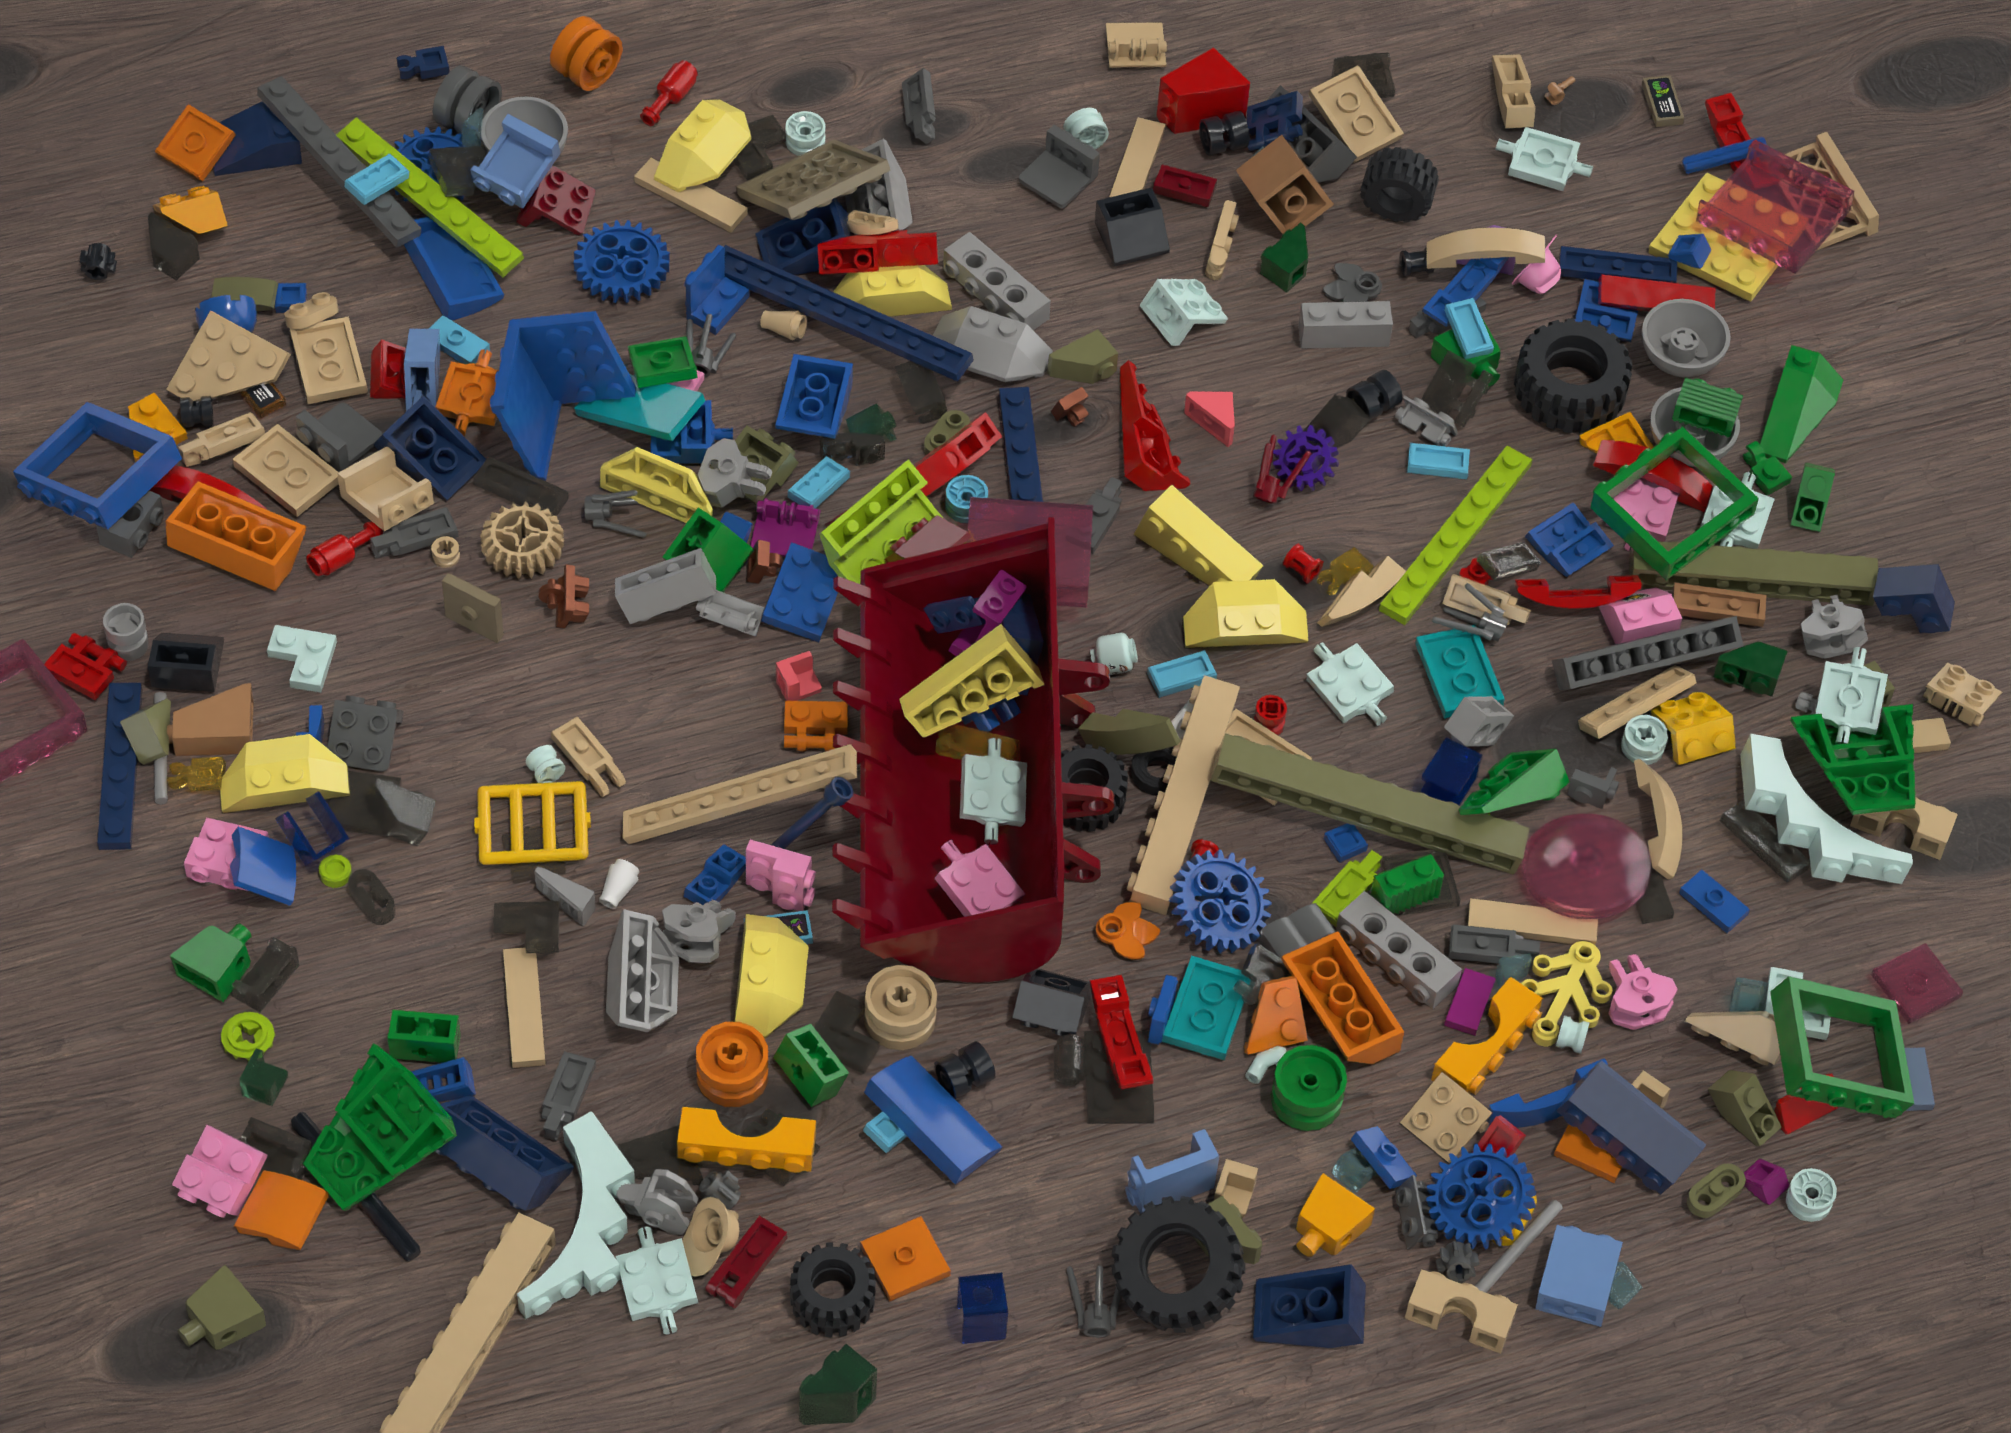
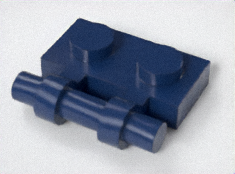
M1298 91L1247 107L1249 133L1251 136L1256 135V138L1249 142V151L1252 152L1258 149L1261 151L1280 135H1283L1288 143L1293 142L1294 138L1303 135L1300 125L1292 126V123L1302 120L1303 96ZM1278 128V131L1269 134V130Z

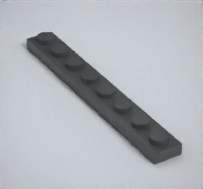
M282 76L257 88V96L396 248L421 236V227L388 191L363 205L344 187L346 179L366 167Z

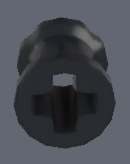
M1427 248L1419 252L1408 253L1406 250L1400 252L1399 263L1404 277L1410 276L1411 273L1426 271L1428 274L1434 273L1435 268L1427 269Z

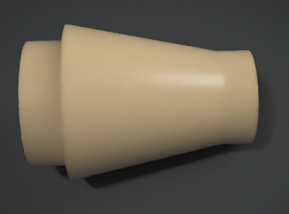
M765 310L761 316V327L791 340L801 339L806 332L807 317L801 315L799 311Z

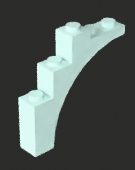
M1750 734L1740 754L1745 809L1776 815L1778 843L1808 848L1812 877L1843 882L1846 874L1897 884L1903 883L1913 864L1912 854L1879 845L1839 824L1826 814L1797 782L1785 759L1781 739Z
M592 1111L563 1127L564 1144L576 1163L582 1183L583 1195L580 1214L571 1239L558 1259L539 1279L517 1293L518 1309L525 1319L534 1314L541 1315L545 1313L552 1304L562 1298L568 1299L573 1297L583 1286L593 1296L600 1291L606 1292L610 1290L620 1280V1265L606 1245H613L619 1242L628 1233L627 1216L614 1198H617L618 1187L628 1183H635V1175L632 1166Z

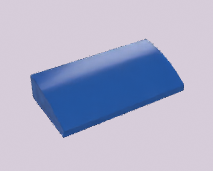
M430 217L414 220L421 227V236L405 243L404 246L443 316L450 320L463 318L486 309L504 298L502 289L486 263Z
M912 1055L900 1059L870 1078L864 1093L955 1185L1001 1151L1002 1146Z

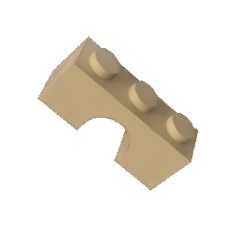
M1915 797L1916 805L1913 809L1857 814L1853 816L1850 826L1880 837L1886 825L1902 823L1911 829L1914 836L1910 849L1940 860L1958 814L1949 811L1945 807L1935 806Z
M1421 1269L1408 1303L1405 1319L1437 1330L1440 1320L1446 1314L1452 1312L1464 1314L1470 1319L1473 1326L1469 1342L1501 1354L1518 1304L1511 1302L1502 1295H1491L1480 1291L1472 1284H1461L1447 1279L1439 1272H1428Z

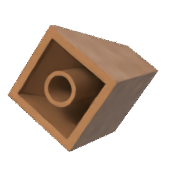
M1280 135L1236 169V172L1253 197L1282 234L1288 229L1292 230L1300 222L1307 226L1334 205L1283 135Z

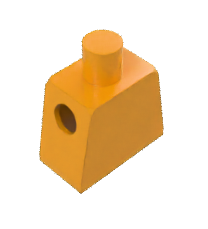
M1323 1173L1298 1216L1296 1230L1303 1235L1296 1244L1298 1250L1307 1257H1312L1319 1248H1322L1331 1255H1337L1372 1225L1375 1208Z

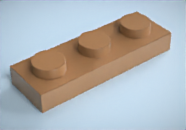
M1682 583L1674 584L1672 597L1681 616L1709 620L1737 616L1738 624L1760 627L1764 625L1766 595Z

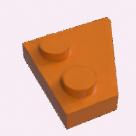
M1288 976L1262 982L1258 995L1259 1004L1252 1016L1251 1023L1253 1025L1249 1040L1245 1042L1244 1052L1249 1055L1275 1046L1283 1047L1308 1041L1297 977Z

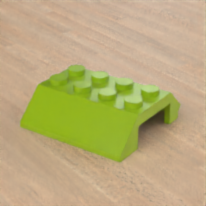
M909 459L819 533L828 563L838 576L860 584V571L868 567L887 563L884 559L892 553L889 547L902 536L907 540L913 534L911 528L924 517L927 521L936 515L942 517L920 490L928 482ZM971 537L965 543L974 542L975 540Z

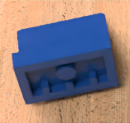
M718 245L712 253L708 252L705 255L702 264L695 272L691 271L688 274L684 283L686 287V319H691L694 324L703 328L707 314H712L709 332L717 335L749 298V289L725 277V248L721 245Z

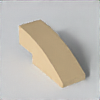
M1521 55L1492 56L1496 92L1505 128L1534 127L1535 104L1530 94L1531 81Z
M1389 556L1379 561L1368 575L1361 570L1349 579L1317 623L1323 627L1355 615L1390 590L1406 573V570Z

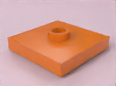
M188 104L155 152L203 182L236 134L231 129Z
M1569 1124L1554 1153V1156L1612 1183H1615L1623 1168L1617 1163L1616 1158L1606 1150L1595 1146L1585 1133Z
M922 1216L860 1241V1248L870 1260V1266L874 1268L875 1276L889 1302L951 1276V1270Z

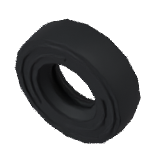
M1174 746L1134 755L1132 758L1131 775L1134 783L1141 791L1158 796L1159 791L1166 792L1168 784L1163 782L1164 777L1160 778L1151 775L1148 772L1147 766L1156 760L1165 761L1174 766L1177 758L1171 755Z

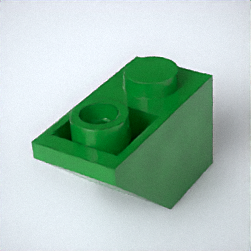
M1805 462L1791 525L1821 532L1835 476V469Z

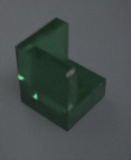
M256 1048L239 1079L242 1096L273 1107L288 1078V1071L265 1063L263 1050Z

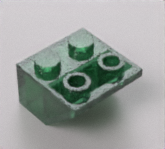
M847 1344L838 1352L836 1350L832 1351L824 1360L822 1368L815 1375H808L799 1387V1421L803 1425L853 1423L876 1400L877 1368Z

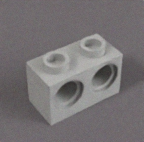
M1492 696L1464 697L1444 728L1452 734L1451 739L1462 747L1490 746L1496 743L1514 715Z

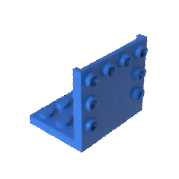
M596 311L512 319L509 321L505 344L500 351L501 363L499 371L495 374L496 387L494 395L490 398V407L492 412L497 415L503 431L508 434L514 450L519 453L525 469L530 472L534 481H546L561 404L635 397L637 387Z

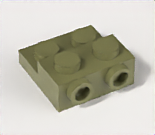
M746 425L735 440L741 456H746L749 462L766 465L772 470L771 478L767 480L751 477V480L763 483L766 487L763 496L745 493L744 497L757 505L758 500L763 501L775 484L780 487L784 484L799 462L794 457L796 452L784 442L777 445L773 442L774 438L765 430L759 428L758 431H755Z

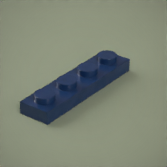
M1561 246L1560 276L1599 280L1601 275H1611L1670 283L1677 282V261L1669 258Z

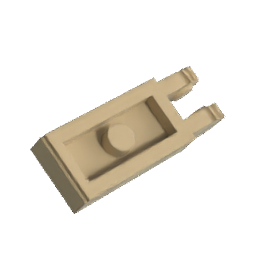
M1229 200L1224 203L1205 269L1206 277L1214 281L1221 278L1233 239L1227 235L1229 231L1235 232L1239 218L1238 215L1234 214L1237 203Z
M579 717L572 719L551 732L552 740L587 781L590 780L592 787L600 796L604 797L609 794L606 782L599 775L605 770L616 786L621 787L626 784L623 773L614 764L611 755Z

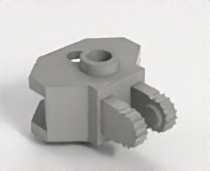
M726 438L721 439L707 449L698 472L699 480L711 506L721 508L737 497L744 498L745 493L763 496L766 491L765 485L751 480V477L767 480L772 475V470L766 465L749 462L746 456H741L735 440Z
M1838 595L1830 596V604L1824 606L1821 605L1819 599L1812 600L1813 613L1801 623L1804 645L1808 655L1824 659L1853 652L1855 647H1861L1868 641L1862 610L1845 606L1843 601H1839Z
M716 900L709 901V903L704 905L697 902L693 905L671 904L662 910L664 926L666 928L663 930V933L679 957L688 962L711 963L719 957L721 933L733 925L737 916L736 912L730 908L721 911V904ZM688 946V949H683L681 947Z
M655 1169L651 1177H644L642 1184L628 1183L621 1185V1187H618L619 1189L616 1194L618 1200L625 1204V1209L629 1214L641 1216L646 1224L658 1227L673 1235H683L690 1221L681 1212H691L698 1201V1197L685 1179L669 1170Z

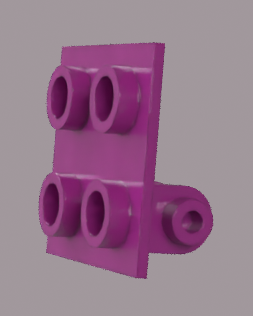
M765 498L764 501L758 500V514L750 546L753 548L758 539L770 542L769 553H777L782 555V557H786L791 542L813 550L821 510L814 508V505H797L796 507L795 502H792L791 506L786 505V501L779 504L778 501H771L768 498Z

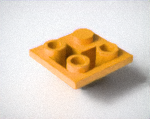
M204 185L188 189V195L180 197L176 193L162 196L159 198L160 203L153 205L156 212L198 234L228 226L218 192Z

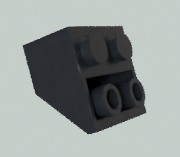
M1152 187L1096 201L1095 225L1114 266L1170 253L1162 208Z
M161 632L153 639L148 662L152 688L215 692L224 637Z

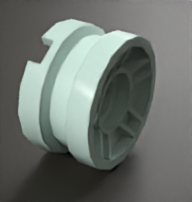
M1083 108L1075 111L1065 120L1063 125L1064 131H1068L1073 137L1086 145L1092 146L1094 149L1103 145L1109 135L1108 128L1103 122L1100 112L1098 113L1094 108Z
M808 111L797 112L790 116L785 126V144L787 149L791 153L800 156L825 144L826 125L823 118L816 113Z
M1650 715L1633 717L1627 722L1621 741L1624 755L1632 762L1641 759L1647 765L1656 763L1662 758L1668 740V729L1664 723Z
M1813 1168L1801 1170L1795 1174L1787 1191L1786 1204L1788 1209L1795 1217L1802 1221L1815 1222L1822 1220L1829 1214L1835 1201L1837 1192L1835 1182L1827 1173Z

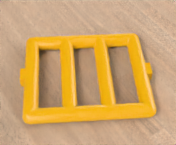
M583 782L489 785L478 788V817L474 818L475 834H478L479 862L481 864L495 865L587 859L589 855L588 828H591L590 812H587L586 785ZM573 794L576 848L556 849L554 795ZM541 796L543 849L524 850L522 797ZM509 797L511 851L491 852L490 798Z

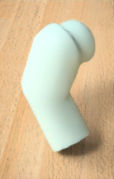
M1275 1046L1258 1053L1245 1074L1246 1079L1255 1084L1260 1083L1268 1067L1274 1064L1277 1066L1278 1061L1286 1053V1048Z

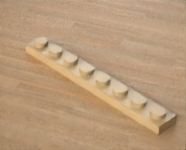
M850 744L623 811V839L628 844L636 843L824 788L835 777H842L847 781L857 778V751Z

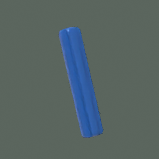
M1758 137L1686 156L1682 159L1683 168L1689 174L1764 154L1767 152V143L1764 137Z

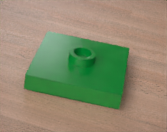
M685 336L627 346L638 388L698 378L697 368L687 337Z

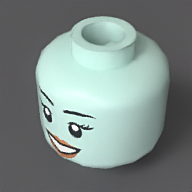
M1125 633L1100 636L1096 640V648L1090 649L1092 662L1106 665L1109 668L1110 675L1129 672L1133 668V663L1138 662L1134 639H1129Z

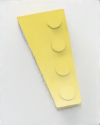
M1173 485L1149 506L1133 534L1209 586L1213 582L1255 580L1263 567L1256 558Z
M1000 624L899 700L904 716L924 738L962 721L964 716L976 711L978 714L989 709V705L1005 698L1007 701L1019 696V692L1032 686L1034 689L1044 685V681L1039 667L1003 625Z

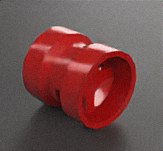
M1276 695L1261 697L1256 704L1254 720L1279 736L1285 726L1287 714L1285 701Z

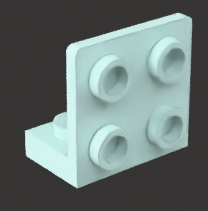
M1157 279L1140 304V307L1171 346H1179L1194 324H1225L1228 320L1220 304L1211 298L1203 283L1196 279Z

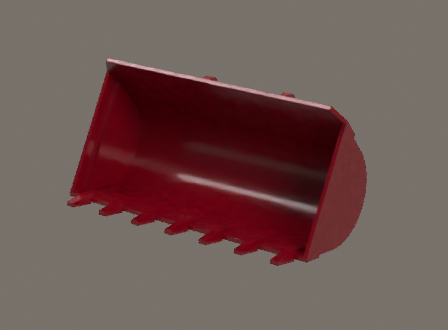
M1048 517L1047 524L865 568L860 571V584L840 576L833 578V589L856 606H860V636L840 628L833 630V641L855 657L860 658V688L838 680L833 682V694L857 711L860 710V741L840 734L833 736V747L835 749L851 744L857 751V764H860V795L853 793V797L840 807L856 818H860V850L840 843L832 845V856L856 873H860V906L835 899L832 901V912L856 929H860V947L883 959L892 957L908 966H913L925 972L927 975L944 980L973 983L1001 981L1027 974V972H1032L1043 966L1056 954L1061 945L1064 878L1079 883H1089L1096 881L1101 876L1100 860L1063 838V819L1109 813L1114 808V793L1111 789L1103 786L1062 782L1060 724L1079 728L1092 712L1096 713L1095 706L1076 693L1105 689L1110 684V671L1106 665L1101 663L1058 658L1054 517ZM1003 570L1025 584L1027 588L1024 593L1031 595L1044 641L1037 663L1044 685L1035 689L1033 686L1030 687L1028 696L1019 695L1015 697L1014 700L1021 713L1005 723L1002 722L996 710L993 709L992 711L1000 725L984 735L981 734L973 721L966 725L963 721H960L923 738L904 716L899 699L957 657L948 650L963 630L937 634L924 608L927 604L972 596L973 598L981 597L999 571ZM990 738L1002 740V758L1027 763L1025 823L1022 827L1012 825L998 826L997 844H990V842L987 844L984 842V824L976 820L960 818L962 758L965 754L988 756V739ZM949 840H952L958 850L965 854L972 853L987 844L1025 895L1020 901L1010 907L964 917L935 880L937 874L952 863L945 852L941 850V847Z

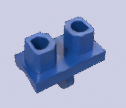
M1005 698L989 705V709L979 714L976 711L962 717V721L965 725L973 721L981 734L984 735L1000 725L992 711L993 709L996 710L1003 723L1012 719L1021 711L1014 698L1008 701Z

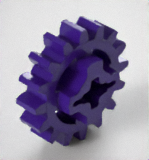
M1300 425L1297 426V433L1294 435L1287 430L1286 435L1288 439L1286 441L1278 439L1277 441L1281 450H1273L1274 456L1279 459L1274 461L1273 465L1275 469L1280 470L1277 473L1280 480L1288 478L1291 474L1290 469L1293 471L1305 452L1310 451L1311 456L1300 471L1303 473V476L1298 475L1290 488L1295 483H1297L1299 491H1303L1305 485H1309L1310 489L1314 491L1315 483L1317 482L1325 486L1324 477L1327 475L1333 478L1335 474L1331 467L1339 466L1338 460L1334 458L1339 454L1337 447H1332L1335 443L1331 436L1325 438L1326 433L1323 429H1320L1316 434L1313 425H1309L1307 431H1303ZM1309 441L1317 442L1320 445L1313 446Z

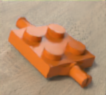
M485 349L480 350L476 363L450 362L435 406L444 417L457 420L455 428L463 436H465L470 422L495 426L497 415L492 412L490 407V398L494 395L496 387L495 374L499 370L488 366L492 353L488 350L485 353Z

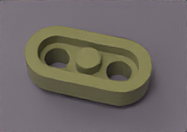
M951 410L943 414L925 438V454L927 455L933 449L943 445L969 424L970 419L968 415L958 410Z
M1728 1163L1716 1167L1690 1189L1687 1197L1689 1210L1701 1218H1709L1717 1214L1742 1193L1746 1181L1744 1172L1738 1166ZM1722 1182H1728L1732 1187H1725ZM1698 1201H1706L1708 1205H1702Z

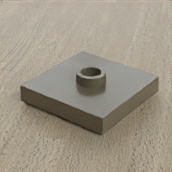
M448 573L442 580L445 617L498 643L504 636L501 599Z

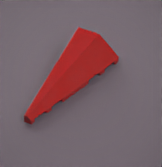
M1128 360L1120 367L1125 477L1144 491L1167 490L1171 485L1176 489L1187 488L1191 484L1190 479L1180 473L1178 466L1181 464V460L1177 455L1172 456L1169 447L1171 439L1155 406L1149 404L1144 397L1147 389L1144 384H1138L1135 375L1136 365Z

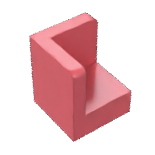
M810 651L776 662V682L786 701H798L822 691V686L813 671V656Z

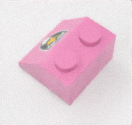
M1656 587L1637 591L1619 601L1599 606L1615 645L1677 630L1680 628L1682 616L1672 594Z

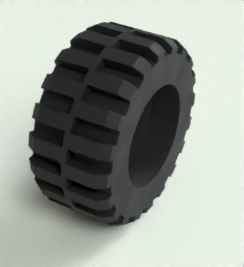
M1567 318L1565 322H1560L1559 320L1549 322L1548 327L1542 325L1535 329L1534 334H1530L1521 347L1514 377L1516 397L1521 401V406L1525 412H1531L1532 418L1538 423H1541V421L1546 423L1547 428L1552 430L1560 428L1565 433H1572V430H1579V433L1587 432L1592 427L1596 428L1615 419L1618 412L1622 410L1632 376V361L1628 356L1629 352L1624 344H1620V339L1614 333H1607V328L1600 324L1597 327L1591 325V321L1584 319L1582 322H1576L1575 318ZM1559 367H1574L1587 372L1596 381L1584 385L1569 384L1555 377L1550 371Z
M1172 1196L1163 1197L1161 1204L1154 1205L1151 1201L1143 1205L1145 1211L1140 1215L1134 1212L1127 1218L1130 1222L1127 1228H1120L1117 1234L1119 1243L1118 1245H1113L1111 1255L1114 1258V1264L1111 1265L1112 1275L1117 1282L1115 1285L1120 1295L1140 1319L1146 1323H1152L1155 1328L1166 1331L1167 1328H1172L1175 1333H1185L1186 1328L1193 1327L1195 1331L1205 1328L1204 1323L1211 1319L1215 1323L1222 1318L1220 1312L1225 1307L1230 1310L1235 1304L1233 1297L1236 1292L1241 1293L1244 1284L1241 1280L1242 1275L1245 1274L1246 1265L1242 1256L1244 1252L1233 1228L1219 1211H1214L1209 1204L1203 1201L1196 1203L1191 1197L1181 1196L1180 1201H1174ZM1186 1235L1197 1238L1207 1248L1210 1258L1208 1271L1202 1281L1191 1290L1178 1294L1164 1293L1152 1284L1147 1271L1149 1259L1156 1247L1163 1241L1175 1236Z

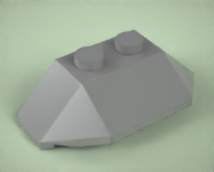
M883 138L862 150L886 159L891 171L881 175L882 178L873 183H864L858 186L855 192L845 195L848 215L856 210L894 217L898 220L899 229L894 231L903 230L913 223L906 178L887 141Z
M973 306L943 315L933 336L973 353L974 361L967 370L1003 382L1024 380L1033 376L1035 378L1043 377L1048 367L1049 354L1053 353V350L1028 324Z
M625 909L621 913L608 955L606 1013L617 1026L650 1032L677 1015L679 957L668 938L658 927L659 923L654 916Z

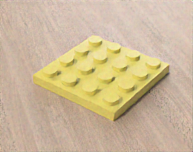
M1706 173L1650 244L1648 253L1656 257L1669 258L1668 254L1679 235L1704 234L1711 247V252L1703 267L1698 269L1677 262V267L1751 302L1804 233L1809 220Z

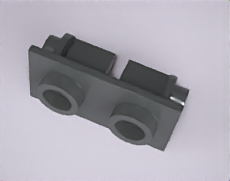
M1415 1175L1410 1176L1396 1189V1203L1399 1206L1402 1222L1401 1230L1405 1237L1407 1250H1410L1418 1242H1423L1425 1247L1434 1246L1438 1238L1435 1219H1431V1216L1423 1215V1213H1429L1431 1209L1426 1201L1430 1194L1423 1181H1416Z

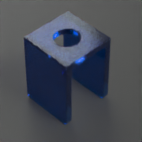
M1446 737L1422 774V780L1426 783L1420 792L1438 800L1454 802L1460 806L1478 778L1483 755Z
M319 791L306 798V801L333 841V843L321 851L315 853L289 811L275 818L305 866L350 839Z
M1003 1273L958 1277L956 1304L958 1309L963 1310L962 1343L1006 1339L1008 1306Z

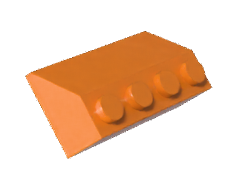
M199 481L166 520L168 547L274 591L277 590L291 572L306 532L305 525Z
M1338 931L1281 957L1290 974L1297 977L1299 988L1347 1061L1374 1064L1400 1052L1404 1030Z

